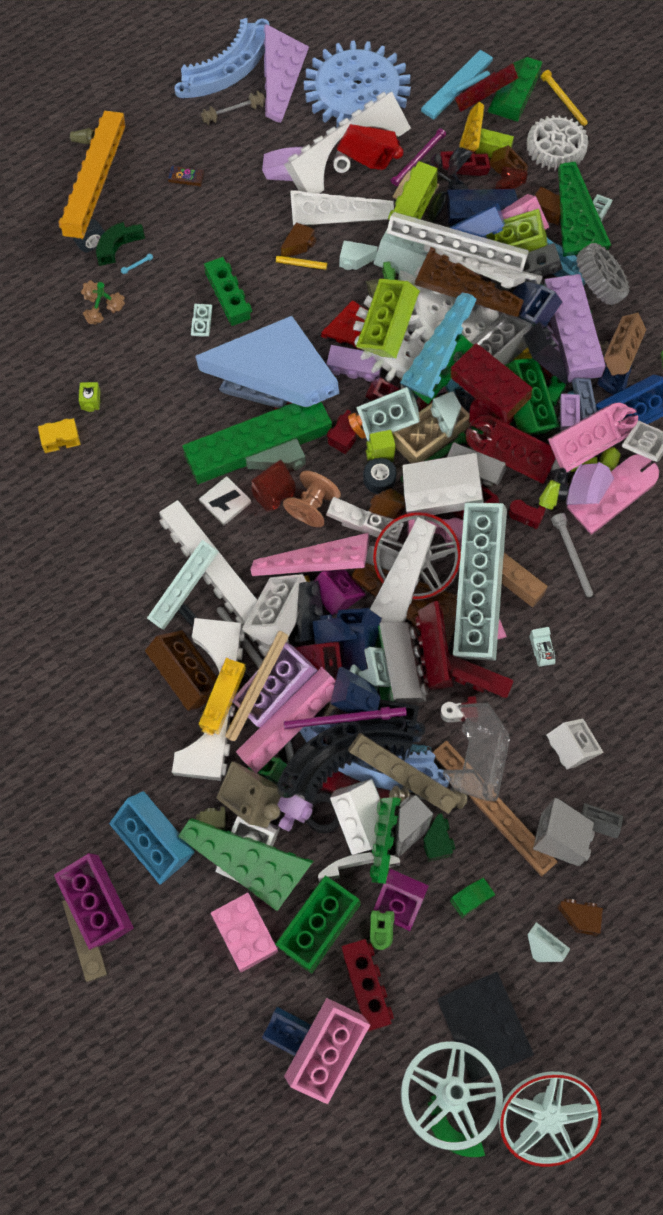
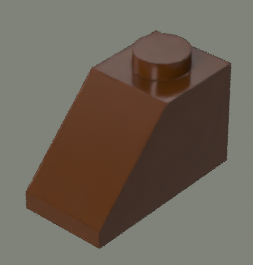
M509 145L492 153L490 166L498 174L525 179L528 165Z
M296 222L281 246V256L291 257L307 252L310 247L315 245V229Z

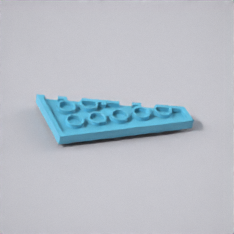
M462 292L456 298L454 305L445 314L441 324L436 327L430 340L425 343L419 356L414 359L410 369L403 375V379L400 382L401 385L433 398L434 392L432 390L435 384H439L441 380L440 372L446 368L455 349L457 334H461L463 331L461 325L469 317L476 302V298L473 295Z

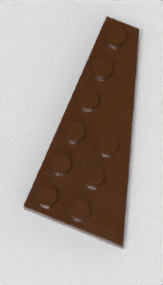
M430 247L415 280L416 286L457 298L462 292L471 294L476 298L475 305L514 317H518L523 305L522 299L506 290L501 291L495 287L496 284L493 282H485L479 274L460 263L454 264L449 261L448 256L437 254L436 249Z
M365 563L364 568H355L352 580L374 597H377L383 583L380 581L374 565ZM382 569L384 576L387 578L390 571ZM418 582L413 594L427 593L432 591L429 585ZM442 591L431 598L412 600L405 620L421 632V629L417 628L416 617L419 616L418 611L430 603L438 601L443 610L447 644L449 646L455 630L458 596Z

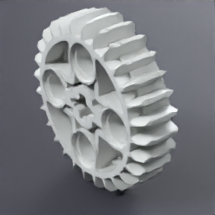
M552 115V118L546 116L545 120L541 118L539 122H535L528 133L526 145L529 156H532V161L537 159L536 165L542 163V168L545 165L548 166V170L554 167V171H556L561 163L576 162L579 165L587 152L588 136L586 135V130H582V125L578 126V121L574 123L573 118L567 120V117L560 118V115L558 118H555L554 115Z

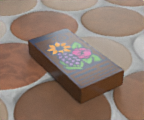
M171 165L168 182L201 186L204 170Z

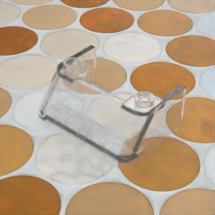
M489 703L459 704L458 708L466 718L465 724L462 727L463 734L469 740L463 770H443V775L458 792L485 801H496L499 796L509 747L508 731Z

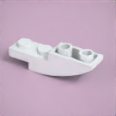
M335 497L332 498L326 516L342 522V526L363 533H369V535L378 537L382 530L394 520L371 513L369 510L365 511ZM403 523L393 528L385 539L397 541Z

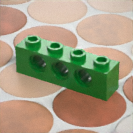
M224 257L204 263L205 274L230 325L234 326L250 320L252 308L249 302L246 303L245 294L242 289H239L236 276L232 275V268L229 262L226 263Z
M457 334L455 349L446 368L440 372L441 380L439 384H435L432 390L434 392L433 398L413 391L427 404L435 399L439 391L449 383L451 367L473 346L464 335Z

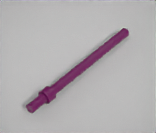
M383 707L381 710L289 720L284 721V729L378 718L387 720L391 719L390 717L407 715L406 707L393 709Z

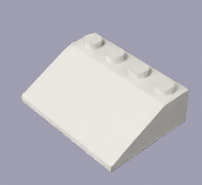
M477 453L403 465L407 514L427 513L436 515L464 510L465 503H484Z

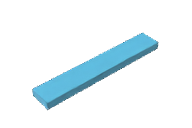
M479 50L421 108V112L435 119L461 93L453 94L452 88L479 75L493 61V57Z

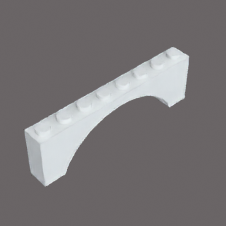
M385 92L380 93L376 96V101H369L364 105L363 110H356L351 114L352 117L350 119H343L339 122L340 126L330 128L326 131L327 135L317 137L313 140V145L310 146L308 144L304 146L300 154L297 155L295 153L288 158L289 161L284 166L299 191L317 194L324 191L326 161L331 150L343 137L350 124L394 131L396 138L411 129L392 92L387 94Z
M195 618L192 633L193 641L210 655L219 673L225 658L237 662L242 660L243 648H240L241 641L245 640V632L242 630L241 623ZM231 705L220 735L214 733L212 736L204 733L192 745L175 752L172 768L174 776L222 781V776H226L227 764H224L225 756H229L230 744H227L228 738L225 737V734L230 727V717H234L235 705Z

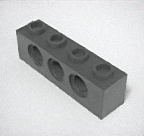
M552 243L529 252L523 270H528L524 272L543 277L563 269L555 244ZM491 279L496 284L495 287L501 291L511 289L501 286V282Z

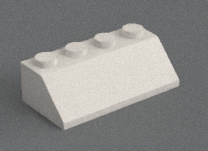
M303 574L270 577L242 628L243 631L268 645L272 644L278 631L288 634L289 637L296 619L300 615V608L298 607L299 583L306 582Z

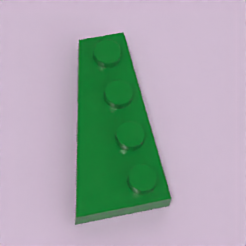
M381 798L377 805L379 818L374 829L377 837L376 844L373 845L372 849L374 865L370 869V877L374 883L386 884L390 863V854H387V851L393 846L394 837L391 829L397 824L398 816L394 812L395 806L400 805L401 798Z

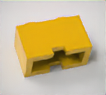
M74 418L38 426L41 444L45 453L59 450V447L66 445V448L81 445Z

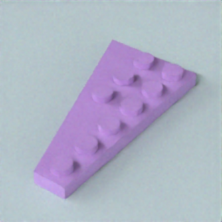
M265 24V116L281 123L309 46Z

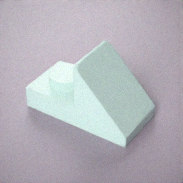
M374 647L365 649L368 669L358 673V675L374 686L390 687L391 682L384 649Z

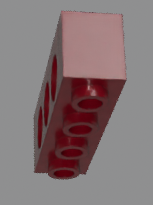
M366 939L341 946L360 1014L370 1024L366 1033L390 1026L394 1016L391 1007H386L384 998H387V993L384 985L380 986L378 977H381L378 964L374 965L371 958L375 956L372 944H367ZM358 959H365L368 963L367 968L363 970L358 969L356 961ZM364 980H371L374 983V988L370 991L364 990L362 987ZM373 1000L379 1002L380 1010L378 1012L370 1011L368 1007L369 1002Z

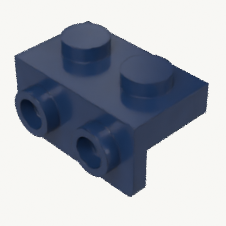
M605 363V369L602 377H599L597 385L611 395L625 390L629 374L631 373V367L629 372L612 376Z
M277 1007L262 1039L295 1056L312 1025Z

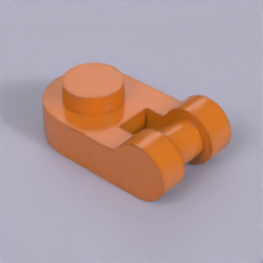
M356 412L349 415L348 419L354 432L360 438H366L360 415Z

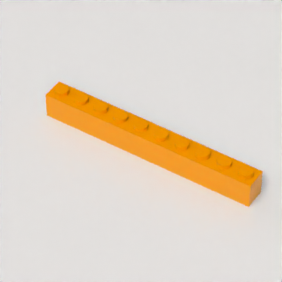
M104 111L102 117L99 118V126L95 128V136L91 139L90 148L86 151V159L82 161V169L78 172L76 183L73 184V192L69 195L67 206L64 207V215L59 220V228H62L63 236L81 239L85 236L125 129L124 113Z

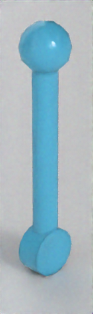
M147 254L144 259L133 265L121 268V273L126 274L129 270L145 261L152 260L153 255Z

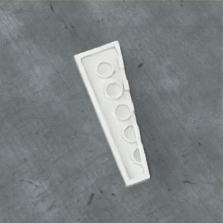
M291 191L293 226L296 222L302 225L388 220L390 211L394 210L393 201Z
M425 245L423 250L429 252L432 246ZM432 247L436 249L437 254L448 256L449 261L460 263L472 271L499 281L501 286L505 288H511L525 282V274Z
M419 517L370 610L382 618L381 623L405 622L407 611L436 529L435 525Z

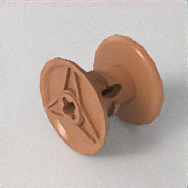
M303 471L300 473V481L307 489L306 492H302L301 499H285L283 506L294 518L312 527H322L324 525V518L317 508L321 506L323 499L329 501L333 497L339 499L341 493L338 487L326 477L316 472Z

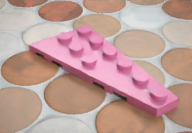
M369 533L256 559L253 561L251 574L252 576L364 568L369 546Z

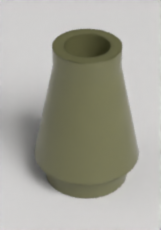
M90 128L71 131L70 133L72 142L90 145L91 139L95 136V131Z

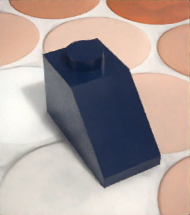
M332 615L320 616V620L313 621L315 644L357 639V634L341 618H332Z

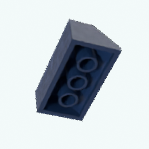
M515 189L447 190L448 224H457L496 203L499 204L502 211L518 200Z

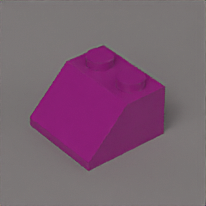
M345 569L322 571L314 580L319 582L321 601L326 610L332 615L337 614L338 610L349 608L366 595Z
M390 869L386 884H383L374 910L380 911V913L393 911V924L410 931L429 886Z

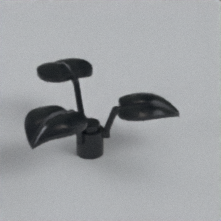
M459 147L451 155L448 162L450 166L448 174L453 176L455 180L449 179L438 171L442 166L440 154H434L431 157L428 165L437 168V174L449 182V190H468V185L460 180L456 173L473 152ZM440 191L439 195L435 193L427 206L428 218L434 224L445 205L446 191Z

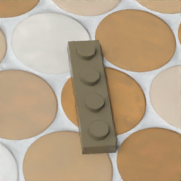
M66 900L62 901L86 982L106 976L107 971L100 948L88 949Z

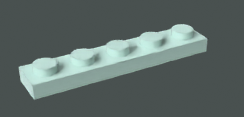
M201 540L147 619L164 630L219 551L204 540Z

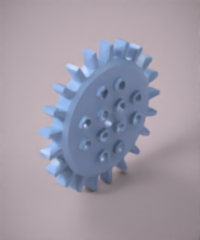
M351 41L350 50L345 51L337 43L336 54L331 55L326 49L323 50L324 62L316 58L312 59V67L318 69V71L306 69V78L315 80L304 81V90H315L306 93V102L318 100V102L312 104V112L315 114L324 109L323 122L326 123L334 116L337 118L336 128L340 126L339 122L343 119H350L353 112L358 109L363 110L366 103L371 100L373 102L376 101V96L382 92L386 94L392 92L399 106L405 108L407 99L398 95L410 96L411 87L399 86L410 84V74L399 76V74L405 72L406 64L402 63L393 66L397 62V54L394 53L386 59L383 57L385 47L381 46L376 53L372 52L370 42L368 41L364 46V50L356 49L355 41ZM358 80L361 81V83L357 84L354 81Z

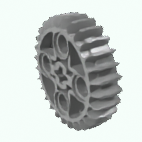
M591 243L578 253L576 262L578 263L577 267L580 268L579 272L582 274L585 283L593 291V294L597 295V298H601V301H605L606 304L615 305L628 296L630 286L628 285L629 281L626 280L627 276L620 267L621 265L609 253V250L606 251L605 247H601L600 244Z

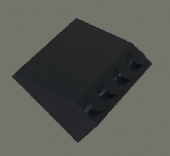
M498 972L485 976L437 999L454 1041L469 1045L481 1052L491 1062L496 1072L534 1055ZM467 1052L464 1053L465 1067L472 1082L490 1075L486 1067L476 1057Z

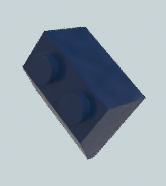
M339 667L330 704L349 714L378 710L380 696L374 686L364 678L343 667Z

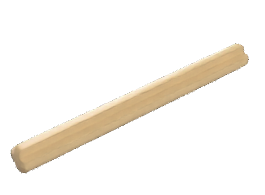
M282 631L277 632L225 734L226 738L236 741L288 639V634Z

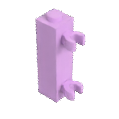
M296 795L291 798L281 797L278 806L280 811L285 813V816L281 819L278 826L289 832L295 819L304 823L312 814L313 804Z

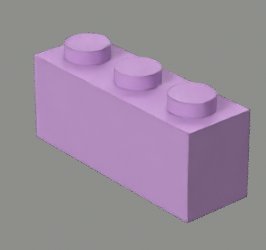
M331 345L327 367L333 375H340L341 373L346 374L349 378L356 379L357 377H362L366 381L372 382L380 378L382 367L375 373L371 371L377 361L373 356L362 360L361 355L364 351Z

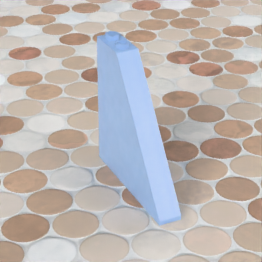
M292 316L195 356L199 370L204 373L306 408L339 394L337 379Z

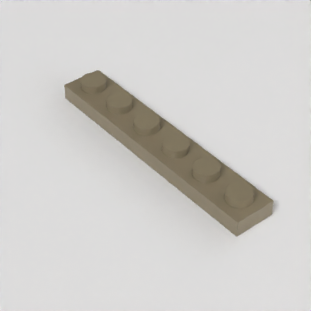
M361 733L358 734L348 749L353 755L448 814L460 798L458 794Z

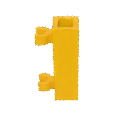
M225 658L199 722L202 732L212 736L214 733L220 735L245 673V664Z

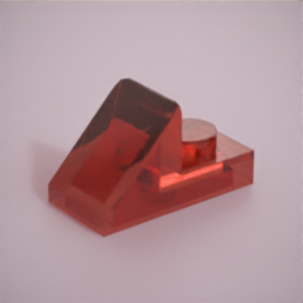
M502 167V179L496 183L495 189H515L525 184L528 175L527 171Z

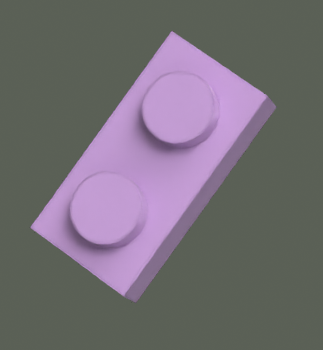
M561 394L560 428L565 430L580 421L579 395Z

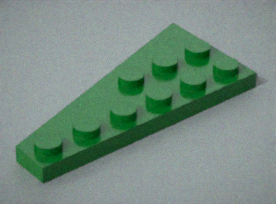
M576 162L561 163L558 167L563 257L577 255L591 243H597L601 247H605L606 250L609 249L611 243Z
M193 818L187 822L178 835L276 911L279 910L313 863V860L297 857L296 854L286 853L262 842L237 836L233 832L217 829L213 825Z

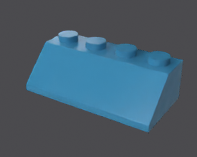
M144 791L127 798L109 823L160 885L181 868L195 852L188 843L178 836L179 832Z

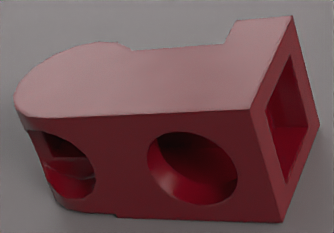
M514 500L510 504L508 513L512 519L538 529L546 508L539 505L538 509L526 505L522 500Z

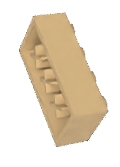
M431 403L419 412V423L392 433L395 447L411 464L423 462L456 438L460 432H464L470 427L469 413L461 406L460 415L452 436L448 438L445 432L440 430L437 417L434 418L431 413Z

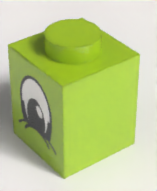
M98 382L80 383L79 404L81 410L92 412L100 409V388Z

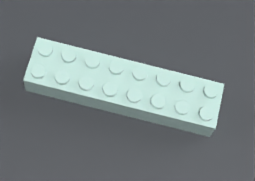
M465 503L453 656L460 659L496 661L507 509L501 503Z

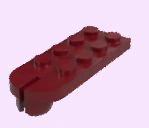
M480 415L471 421V426L483 431L481 435L475 430L467 429L466 440L473 450L504 462L507 467L544 484L556 459L550 445L489 415Z

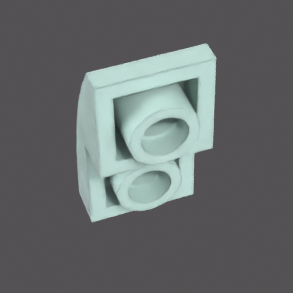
M194 304L191 336L209 337L212 305Z

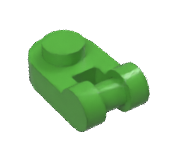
M373 910L371 912L370 940L373 947L378 950L387 949L392 944L393 911L380 913V911ZM380 921L385 922V928H379Z

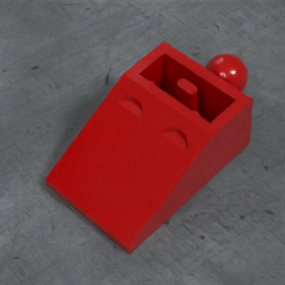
M353 124L349 125L336 147L339 152L361 164L379 170L386 169L392 158L400 159L404 153L403 148L398 146L394 131Z

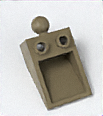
M232 761L217 799L250 825L268 828L270 821L277 819L280 815L278 802L281 796L277 791L278 786L272 781Z

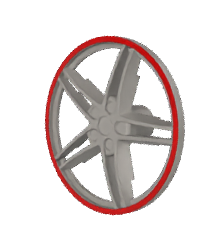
M409 513L394 519L382 530L374 547L373 562L375 571L380 581L384 583L386 577L380 565V550H386L395 556H398L400 552L382 545L383 541L401 548L404 545L385 539L393 528L405 521L415 519L416 522L419 517L425 521L429 520L440 525L449 534L453 542L430 546L420 575L432 591L413 594L412 600H422L438 595L453 582L460 568L461 548L456 534L445 521L427 513ZM454 545V548L432 554L431 550ZM455 552L453 570L447 580L441 584L430 562ZM429 569L439 586L438 588H434L423 570Z

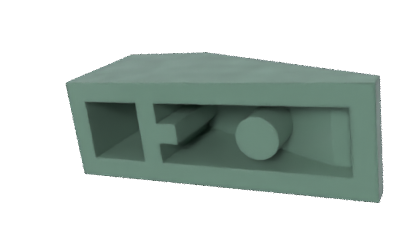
M297 439L246 458L248 469L290 471L292 469L299 470L306 464L305 455Z

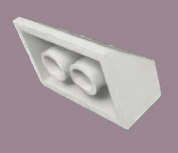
M373 779L335 790L330 799L351 854L354 855L373 849L377 837L374 829L379 818L377 805L380 802Z

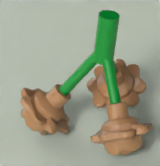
M90 280L88 284H83L81 294L84 295V300L95 302L92 310L86 309L83 312L89 324L96 325L104 320L101 313L98 312L101 297L107 298V309L111 310L112 313L120 311L124 306L125 302L123 300L125 297L118 292L115 295L111 294L109 296L104 292V283H94Z

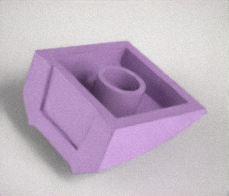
M303 147L282 148L264 154L262 171L266 179L293 181L284 164L289 161L288 158L293 154H300Z
M600 462L598 464H580L571 480L566 505L599 504L614 480L609 468Z

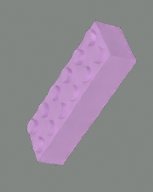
M580 274L545 279L544 286L555 291L562 300V304L550 322L554 337L559 343L558 348L562 356L568 382H572L574 378L592 379L602 377L605 362Z

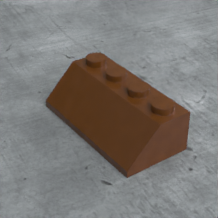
M183 630L156 636L145 649V652L180 699L187 711L206 704L217 677Z

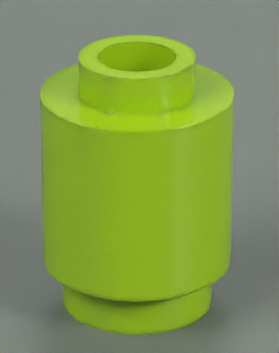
M610 447L602 452L599 462L612 471L617 467L621 454L618 449Z

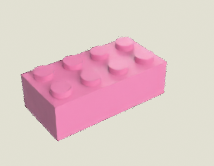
M326 998L284 1075L289 1086L328 1104L370 1027L365 1017Z

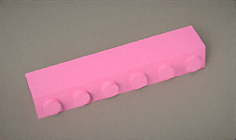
M321 667L236 753L257 773L303 728L284 729V721L313 718L332 699L336 680Z

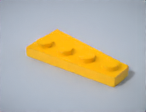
M480 102L469 112L459 147L469 151H476L479 148L484 105Z

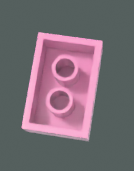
M249 893L211 912L240 972L278 953Z

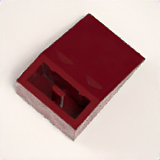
M339 642L295 647L317 670L322 667L336 680L338 669L342 667Z

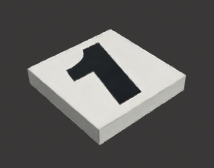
M227 476L199 498V501L223 525H226L252 503Z

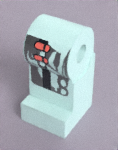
M549 627L532 630L530 640L538 666L555 664V653L552 648Z

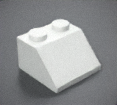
M584 719L564 722L547 734L550 745L556 750L560 757V762L566 769L577 767L604 753Z

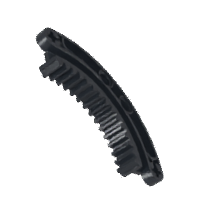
M390 717L391 719L387 720L378 718L351 721L333 726L309 740L291 758L278 781V794L283 798H291L296 793L305 796V801L307 802L315 801L319 788L323 787V782L326 783L328 777H332L333 772L338 773L339 767L344 769L345 763L350 766L352 760L358 763L359 758L350 753L348 749L359 733L394 755L401 756L402 760L405 761L409 758L413 742L423 740L425 726L418 721ZM286 785H289V786H290V788H288V790H285V789H284V787H286Z

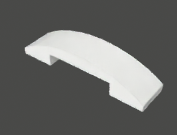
M361 853L342 858L322 870L318 874V880L321 882L325 875L331 880L339 878L338 870L374 863V857L372 853ZM390 855L389 868L399 866L400 859Z

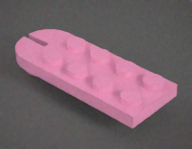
M623 403L610 404L549 438V443L560 468H565L566 472L627 438L638 422V415L623 418L627 414L635 413L636 410Z
M639 454L633 455L611 471L614 480L599 504L568 505L567 509L592 535L651 489L658 480L659 469L656 463L651 465V459Z

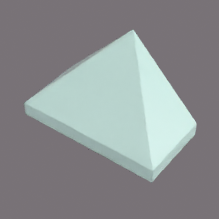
M537 922L528 933L532 956L537 962H562L570 948Z

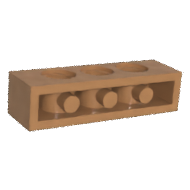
M639 313L621 318L603 358L612 376L629 372L646 332Z

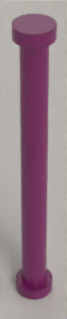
M439 128L436 131V135L396 177L394 176L391 179V183L398 187L408 171H411L413 166L415 167L418 161L441 138L443 139L446 136V132Z

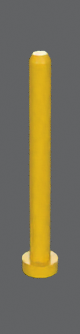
M544 71L540 77L542 81H547L581 125H587L585 117L551 77V71Z

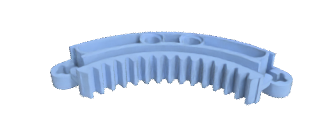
M244 18L240 20V29H238V34L234 38V43H230L231 47H227V51L223 50V55L219 53L218 58L213 57V61L207 59L208 63L202 61V65L196 63L194 67L192 64L189 67H186L184 64L181 68L182 82L175 85L176 96L179 98L205 96L228 88L244 78L257 65L265 52L264 26L265 24L269 25V22L266 19H259L255 23H248V19Z
M341 723L303 727L300 733L305 741L308 742L321 732ZM427 750L426 755L422 751L417 755L416 752H413L405 760V762L443 786L448 787L450 774L445 770L438 769L434 763V753ZM360 758L358 763L352 760L350 766L345 763L344 769L340 767L338 769L360 782L373 779L375 787L392 790L394 786H398L400 789L403 787V785Z

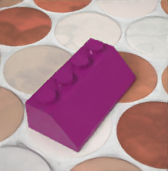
M88 853L54 874L89 950L116 940L134 929L98 855Z

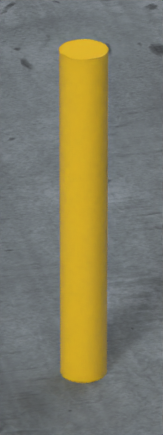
M276 256V263L327 269V263Z

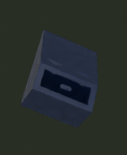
M525 281L518 284L512 293L523 300L518 318L532 323L533 327L538 322L546 326L562 304V300L555 291Z
M369 608L338 610L336 618H341L357 634V639L339 642L341 665L349 671L352 665H356L361 671L368 669L364 650L369 647L375 648L379 632L378 626H380L379 623H381L382 618Z

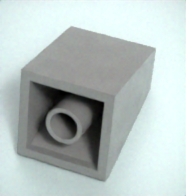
M554 798L541 813L533 850L580 866L584 861H588L591 854L589 845L595 835V831H593L594 822L561 800Z

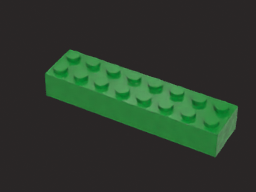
M322 402L307 408L292 403L184 444L182 448L198 485L247 466V457L297 439L299 444L302 445L325 436L332 428V422Z

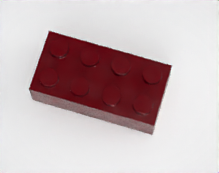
M475 343L451 367V379L505 423L531 399L533 388L478 343Z

